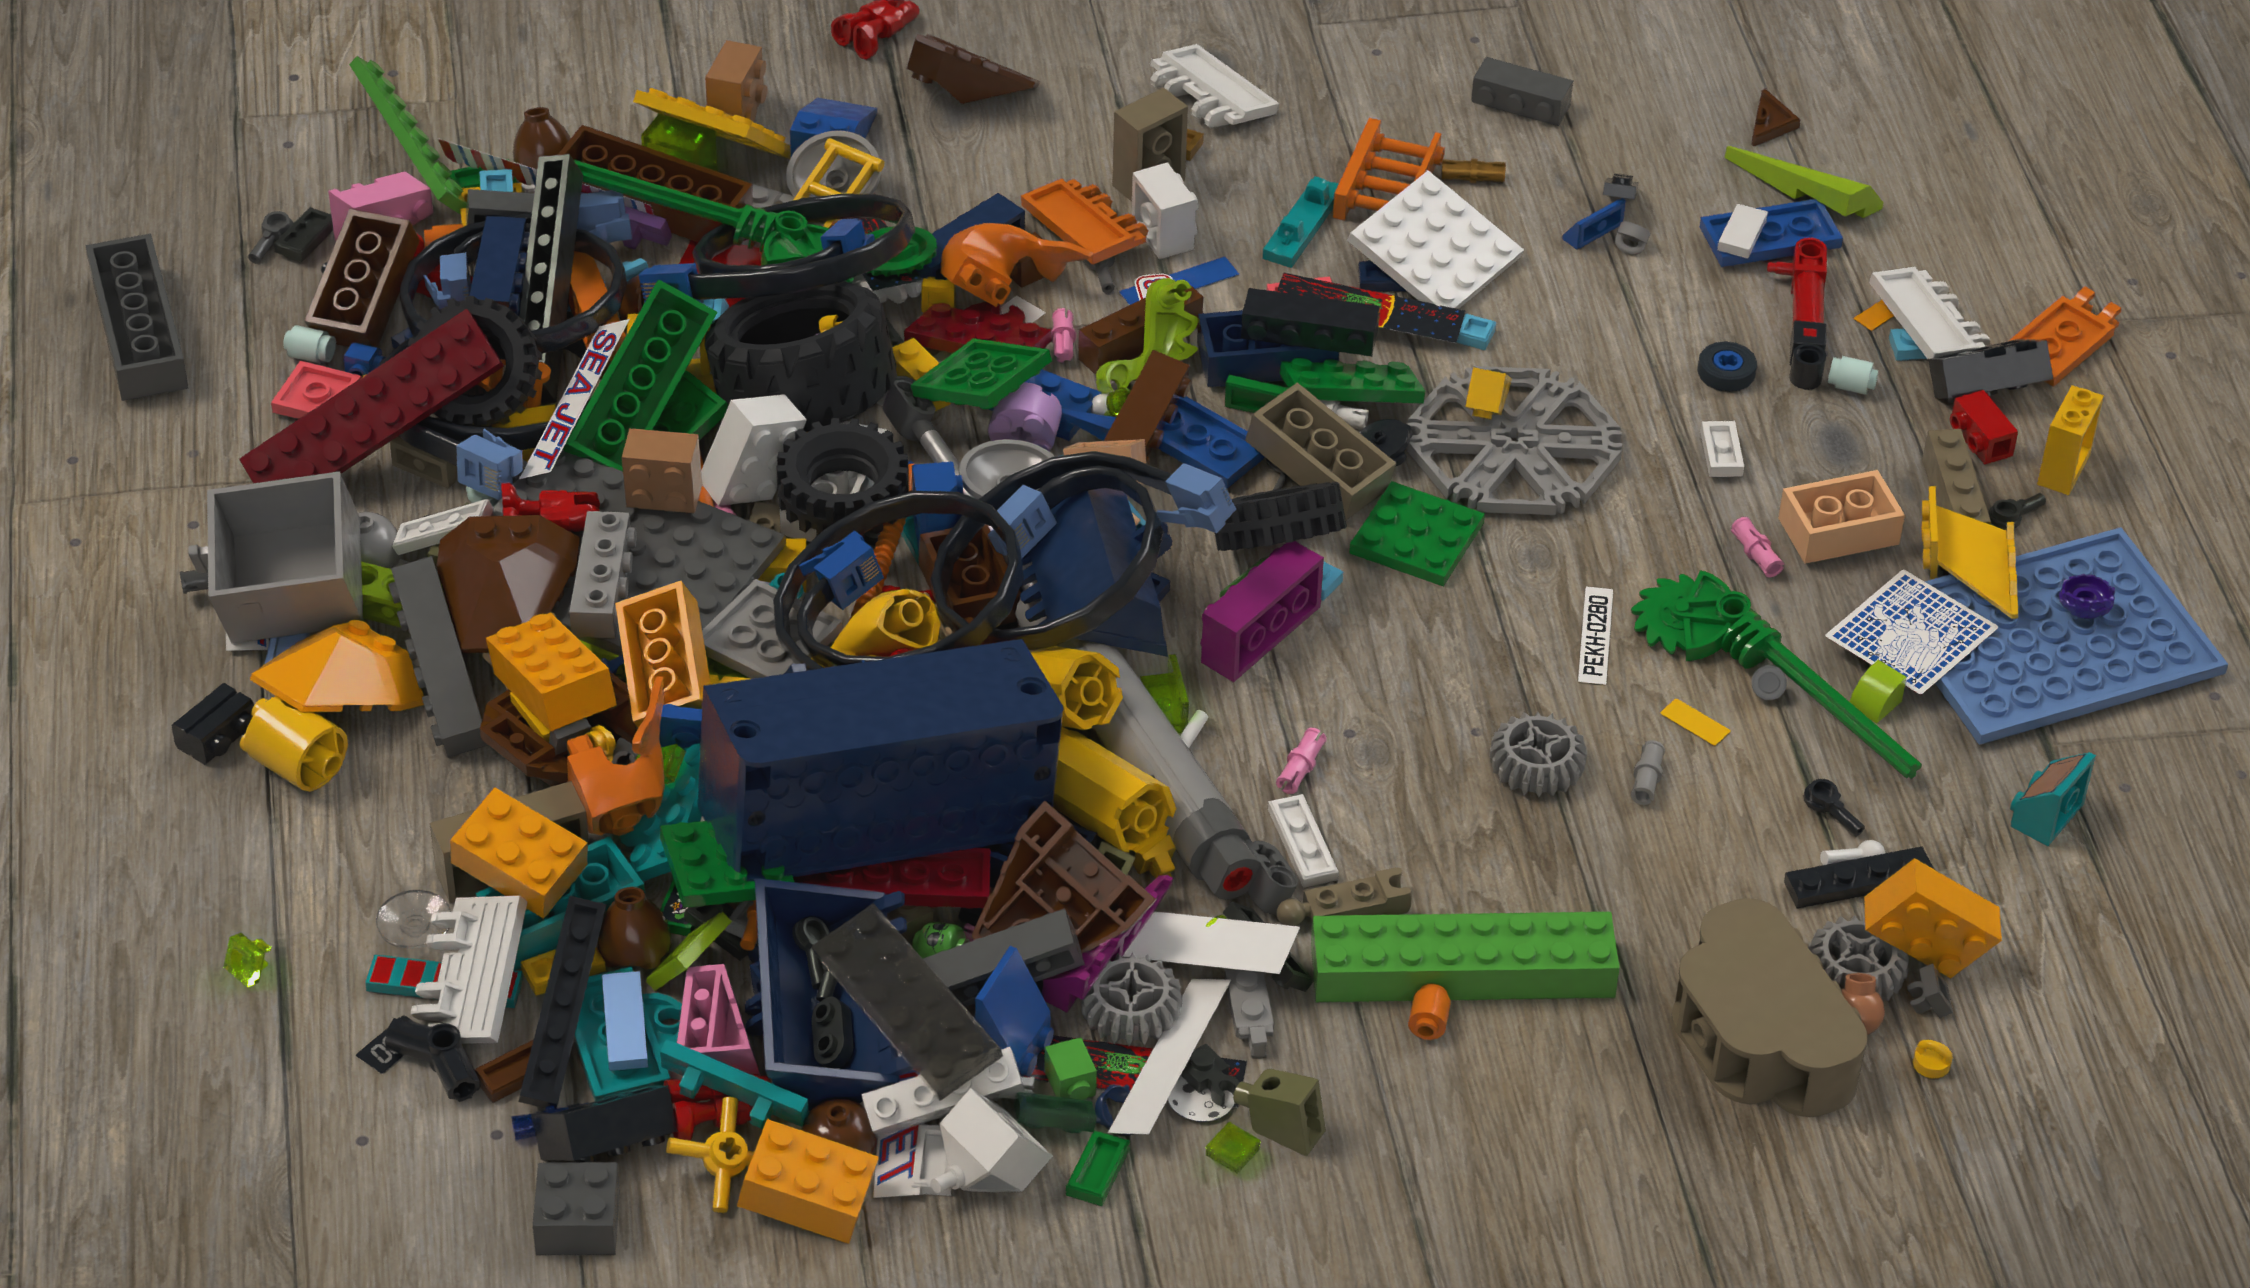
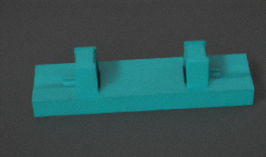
M1314 176L1263 248L1262 259L1292 268L1333 210L1334 193L1339 183L1329 182Z
M666 1039L660 1050L661 1067L683 1076L679 1084L681 1095L694 1099L701 1086L704 1085L730 1097L737 1098L739 1101L753 1106L750 1113V1124L761 1129L764 1128L766 1120H770L772 1115L802 1127L808 1115L807 1098L669 1039Z

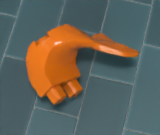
M982 223L956 233L949 240L941 256V274L955 285L997 307L998 304L1004 303L1011 292L1009 285L1012 280L1009 276L1020 259L1026 256L1031 257L1039 273L1049 281L1055 282L1064 271L1067 262L1089 259L1093 252L1065 241L1039 239L1029 232L1012 225Z
M656 677L646 717L632 740L633 752L640 755L633 763L628 765L613 764L609 761L601 746L593 748L588 734L567 741V748L570 753L567 756L568 782L572 781L586 810L587 828L591 834L599 836L605 833L619 836L634 831V826L641 820L642 816L646 814L648 818H651L660 808L665 788L664 760L659 740L664 704V677Z

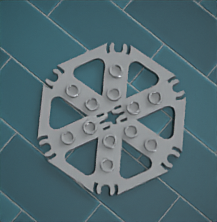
M1474 366V368L1507 374L1512 378L1510 386L1533 389L1514 412L1505 402L1502 414H1493L1492 420L1472 416L1473 410L1465 407L1473 371L1469 367L1465 368L1464 379L1457 377L1455 373L1450 374V381L1445 376L1424 400V404H1421L1408 419L1407 424L1410 425L1413 436L1410 438L1407 452L1446 499L1452 493V502L1457 503L1460 498H1468V508L1474 509L1477 506V511L1556 515L1557 511L1562 514L1565 512L1566 502L1572 503L1575 508L1579 507L1580 500L1585 504L1621 460V427L1580 381L1575 387V378L1572 377L1565 383L1558 382L1559 372L1554 371L1550 375L1551 369ZM1457 402L1462 405L1475 422L1431 419L1445 403ZM1574 406L1579 408L1594 426L1550 424L1565 407ZM1511 438H1517V441H1511ZM1436 453L1477 454L1462 474L1452 479L1448 478L1431 458ZM1553 457L1592 459L1598 465L1588 478L1580 484L1573 481ZM1515 467L1538 494L1539 498L1534 501H1528L1527 499L1499 500L1492 493Z

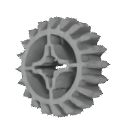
M1537 711L1535 716H1529L1523 712L1520 719L1511 716L1507 723H1501L1498 732H1495L1492 737L1489 757L1491 758L1490 762L1492 763L1493 773L1498 774L1500 783L1509 782L1510 790L1520 788L1523 791V795H1526L1528 792H1535L1539 798L1543 792H1547L1553 797L1557 790L1566 793L1569 785H1576L1579 777L1582 776L1585 770L1587 750L1583 735L1578 734L1576 726H1568L1566 718L1555 720L1553 713L1548 717H1544Z
M1855 915L1850 921L1845 920L1841 916L1836 923L1827 921L1823 929H1817L1811 943H1809L1808 948L1811 953L1819 957L1823 969L1832 981L1834 980L1839 984L1841 990L1845 988L1846 975L1851 973L1869 974L1876 978L1875 991L1879 993L1883 1000L1889 1001L1893 993L1899 992L1904 979L1907 978L1909 969L1908 954L1865 930V921H1859ZM1832 954L1837 958L1836 961L1832 958ZM1879 961L1883 963L1884 967L1879 964Z
M1132 952L1129 958L1123 959L1117 953L1114 961L1108 962L1083 1000L1080 999L1083 1019L1088 1020L1087 1023L1090 1030L1098 1029L1100 1038L1111 1035L1114 1044L1120 1039L1126 1040L1129 1046L1133 1040H1140L1144 1045L1148 1037L1159 1040L1163 1030H1169L1173 1026V1021L1177 1020L1180 1016L1182 995L1179 979L1174 978L1172 969H1164L1161 960L1151 963L1148 954L1143 959H1137ZM1129 996H1133V1002L1131 1003L1129 1002Z

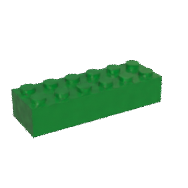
M658 279L570 434L563 450L578 457L590 459L601 465L623 471L622 454L629 428L653 430L710 328L717 311Z

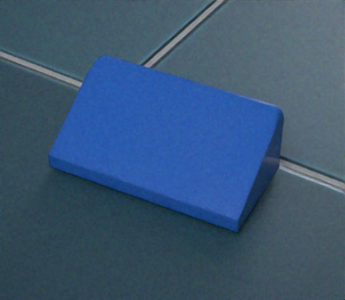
M1620 198L1575 223L1562 236V239L1577 250L1616 229L1623 222L1626 200Z

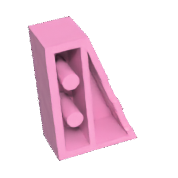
M407 172L377 178L374 180V183L365 186L360 183L353 184L351 189L341 192L337 189L328 191L335 241H337L349 209L410 220L412 226L433 214L431 189Z
M725 965L688 967L677 1043L748 1074H758L760 1076Z

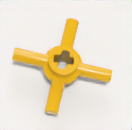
M734 1097L723 1098L720 1132L711 1135L705 1143L669 1137L666 1152L670 1154L703 1159L706 1170L715 1176L712 1210L717 1213L728 1212L731 1177L737 1176L746 1166L750 1165L755 1152L749 1151L743 1137L735 1133L738 1099Z

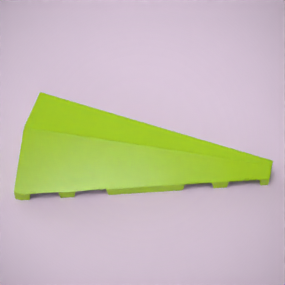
M1726 147L1724 158L1793 199L1807 194L1845 217L1855 213L1865 218L1883 208L1884 202L1869 185L1736 147Z

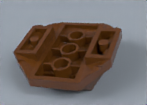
M610 672L617 705L588 716L586 719L591 726L590 729L600 725L610 731L614 736L615 743L619 738L632 743L638 727L632 719L628 686ZM509 689L486 704L483 722H481L480 726L481 739L527 776L540 778L550 786L568 782L567 751L555 755L554 747L533 731L513 705Z

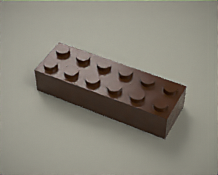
M585 125L580 126L558 154H570L573 160L737 209L745 207L746 204L753 206V184ZM582 182V184L589 185L605 191H610L606 188ZM623 194L624 197L651 205L655 216L666 219L671 233L699 242L704 234L723 224Z

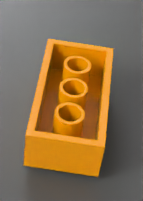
M682 580L615 603L632 719L635 725L639 728L646 717L652 688L657 676L664 677L663 705L672 704L678 707L702 709L703 686L711 685L698 602Z
M552 613L536 615L528 622L515 627L502 628L497 634L486 637L494 674L550 731L617 705L609 668Z

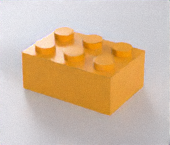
M494 787L451 838V863L505 896L520 895L528 901L526 908L544 919L587 866L588 842Z
M1915 858L1864 897L1865 930L1904 951L1927 966L1934 964L1940 973L1950 979L2002 941L1999 906Z
M767 1119L746 1172L737 1207L849 1244L879 1157Z

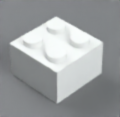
M1168 162L1133 172L1132 215L1135 216L1136 221H1138L1137 223H1143L1149 230L1146 242L1158 259L1193 250L1194 235L1197 234L1195 211L1198 210V201L1195 194L1186 188L1180 174L1175 173Z

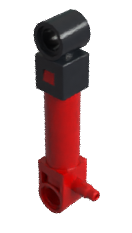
M1803 238L1795 245L1792 263L1768 262L1767 272L1791 275L1793 328L1790 340L1791 369L1789 378L1794 386L1800 389L1811 390L1821 385L1826 361L1824 288L1827 276V247L1818 239Z

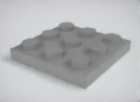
M755 579L702 630L706 656L751 679L784 674L794 662L781 647L776 636L773 599L778 589L758 579ZM795 599L789 613L790 634L802 652L812 658L803 647L798 635L797 613L802 601ZM821 611L812 629L814 639L818 643L828 646L842 631V621Z

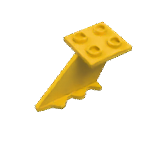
M1929 486L1928 500H1922L1921 532L1923 569H1930V580L1937 578L1939 565L2008 617L2017 619L2018 596L2014 522H2007L2006 531L1937 506L1936 486Z

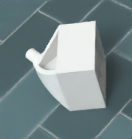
M970 1088L940 1122L948 1167L945 1169L944 1174L931 1180V1187L936 1193L943 1192L949 1188L954 1190L960 1188L964 1191L1022 1192L1053 1156L1003 1107Z

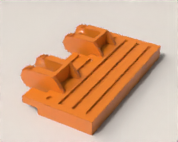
M1059 179L1021 195L1022 207L1063 241L1093 252L1091 258L1086 259L1092 265L1145 243L1149 231L1146 225L1140 222L1137 223L1138 221H1136L1135 216L1128 213L1117 217V213L1111 209L1113 201L1110 199V196L1104 193L1101 194L1102 192L1099 190V187L1093 184L1082 188V185L1075 179L1067 182Z

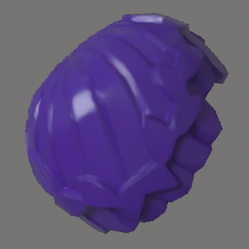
M2081 574L2077 577L2071 576L2068 580H2063L2062 588L2059 592V602L2063 608H2066L2068 612L2078 618L2094 619L2108 614L2112 609L2115 599V588L2109 586V582L2095 575Z

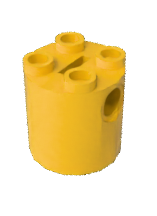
M277 696L269 700L262 698L255 703L252 708L253 717L246 729V733L240 740V748L247 752L251 758L299 789L308 792L320 789L338 773L348 748L347 735L342 728L316 712H301Z

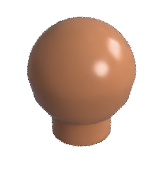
M1851 973L1845 977V988L1841 990L1842 995L1851 1007L1858 1010L1867 1035L1876 1031L1883 1022L1885 1016L1884 1003L1879 993L1875 991L1876 978L1874 976L1864 973Z

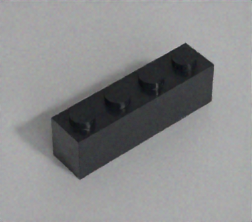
M1249 288L1242 312L1241 339L1372 357L1378 333L1380 306Z

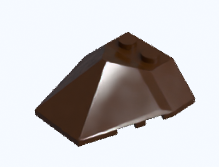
M917 34L906 68L913 71L912 78L921 82L932 84L933 80H935L961 104L1037 88L1040 84V81L966 51L962 47L931 34H926V36Z
M540 515L471 516L440 540L436 567L461 652L489 653L486 637L497 634L502 628L515 627L528 622L536 615L551 613L557 601L560 602L564 595L563 588L569 577H573L577 571L580 537Z
M1044 801L1020 827L1008 859L1002 866L999 879L992 894L990 893L971 937L974 940L1006 930L1009 927L1065 909L1076 931L1081 953H1084L1131 929L1155 903L1156 899L1132 877L1126 876L1083 838L1069 821Z

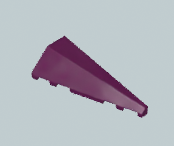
M1159 875L1150 883L1145 890L1156 899L1155 903L1131 929L1099 944L1100 946L1091 951L1087 950L1082 953L1085 965L1043 979L1042 996L1045 1002L1068 1013L1077 998L1083 1000L1108 962H1113L1117 953L1121 957L1125 954L1172 886L1173 878L1168 875Z

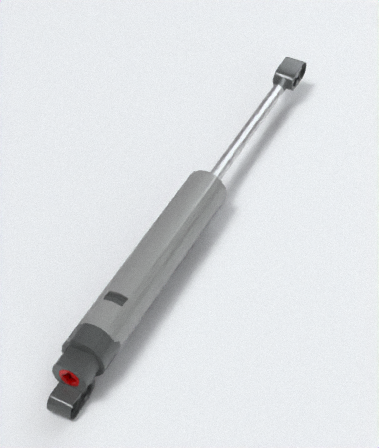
M896 376V380L888 391L882 405L883 412L901 436L909 440L920 441L934 463L953 462L955 475H959L960 463L931 423L936 410L934 404L929 399L913 396L911 384L915 380L906 376ZM963 487V494L974 498ZM1003 555L1008 566V555ZM1031 564L1024 565L1023 570L1031 566ZM1037 580L1023 585L1021 588L1025 591L1037 583ZM1042 598L1028 604H1024L1020 599L1015 612L1017 623L1020 627L1035 626L1047 619V616L1036 621L1029 622L1025 616V612L1042 601ZM1074 638L1056 645L1057 647L1098 652L1119 668L1120 678L1116 677L1117 687L1122 688L1123 699L1109 723L1093 725L1091 730L1105 749L1170 788L1176 811L1173 818L1168 815L1165 825L1169 827L1167 835L1170 834L1172 842L1176 847L1175 851H1177L1190 872L1198 880H1205L1214 895L1219 899H1235L1248 893L1261 910L1271 915H1277L1276 911L1279 904L1291 898L1298 885L1296 874L1275 846L1264 841H1251L1248 833L1234 815L1233 810L1119 649L1115 646Z

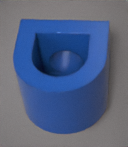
M354 342L344 355L345 372L361 375L362 378L376 369L385 356H382L380 348Z

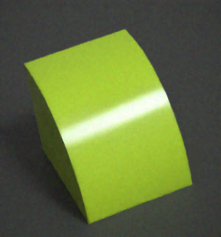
M1877 660L1861 677L1849 702L1870 720L1878 723L1902 702L1907 677Z

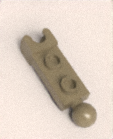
M1395 867L1376 871L1373 877L1304 890L1303 903L1297 899L1288 898L1279 904L1276 912L1281 924L1297 926L1302 923L1305 917L1309 916L1312 921L1313 916L1377 915L1382 913L1384 915H1399L1410 910L1412 893L1408 887L1401 888L1402 869Z

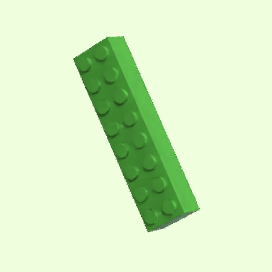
M1611 911L1313 916L1311 955L1316 1002L1413 1001L1415 993L1426 984L1442 986L1448 992L1450 1000L1615 998L1620 968Z

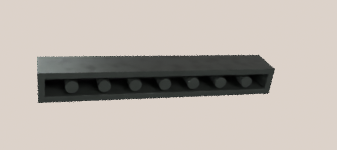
M570 154L542 156L538 160L519 315L530 331L555 326L566 321L583 173ZM563 348L543 353L542 360L538 361L547 364L551 369L550 379L543 383L541 404L555 403L557 401Z

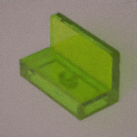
M1176 654L1168 655V673L1140 676V680L1179 734L1184 731L1188 724L1189 700Z

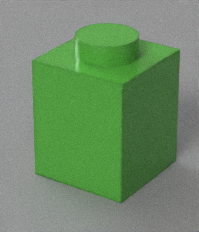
M1081 1037L1045 1047V1073L1059 1105L1073 1101L1079 1102L1088 1097L1096 1096L1097 1070Z

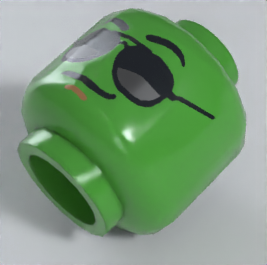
M929 922L921 930L917 931L914 936L912 945L913 956L915 959L921 960L938 952L969 943L970 940L966 939L965 932L961 926Z

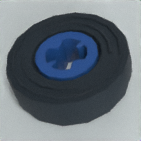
M1727 341L1715 342L1706 346L1700 353L1697 371L1700 379L1711 388L1726 392L1740 391L1749 387L1754 381L1757 360L1754 353L1741 344Z

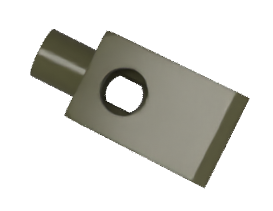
M1269 1068L1262 1072L1253 1085L1241 1081L1234 1091V1103L1249 1108L1252 1129L1256 1133L1301 1155L1308 1156L1326 1131L1319 1079Z

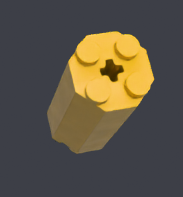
M1057 646L1029 650L1063 706L1062 726L1087 730L1093 728V725H1103L1111 721L1123 699L1122 688L1117 687L1116 677L1120 678L1119 668L1098 652Z
M1063 726L1061 727L1053 808L1087 830L1096 832L1098 837L1123 852H1129V850L1138 854L1148 852L1166 837L1169 827L1165 825L1168 815L1173 818L1176 806L1170 788L1081 733L1068 730Z

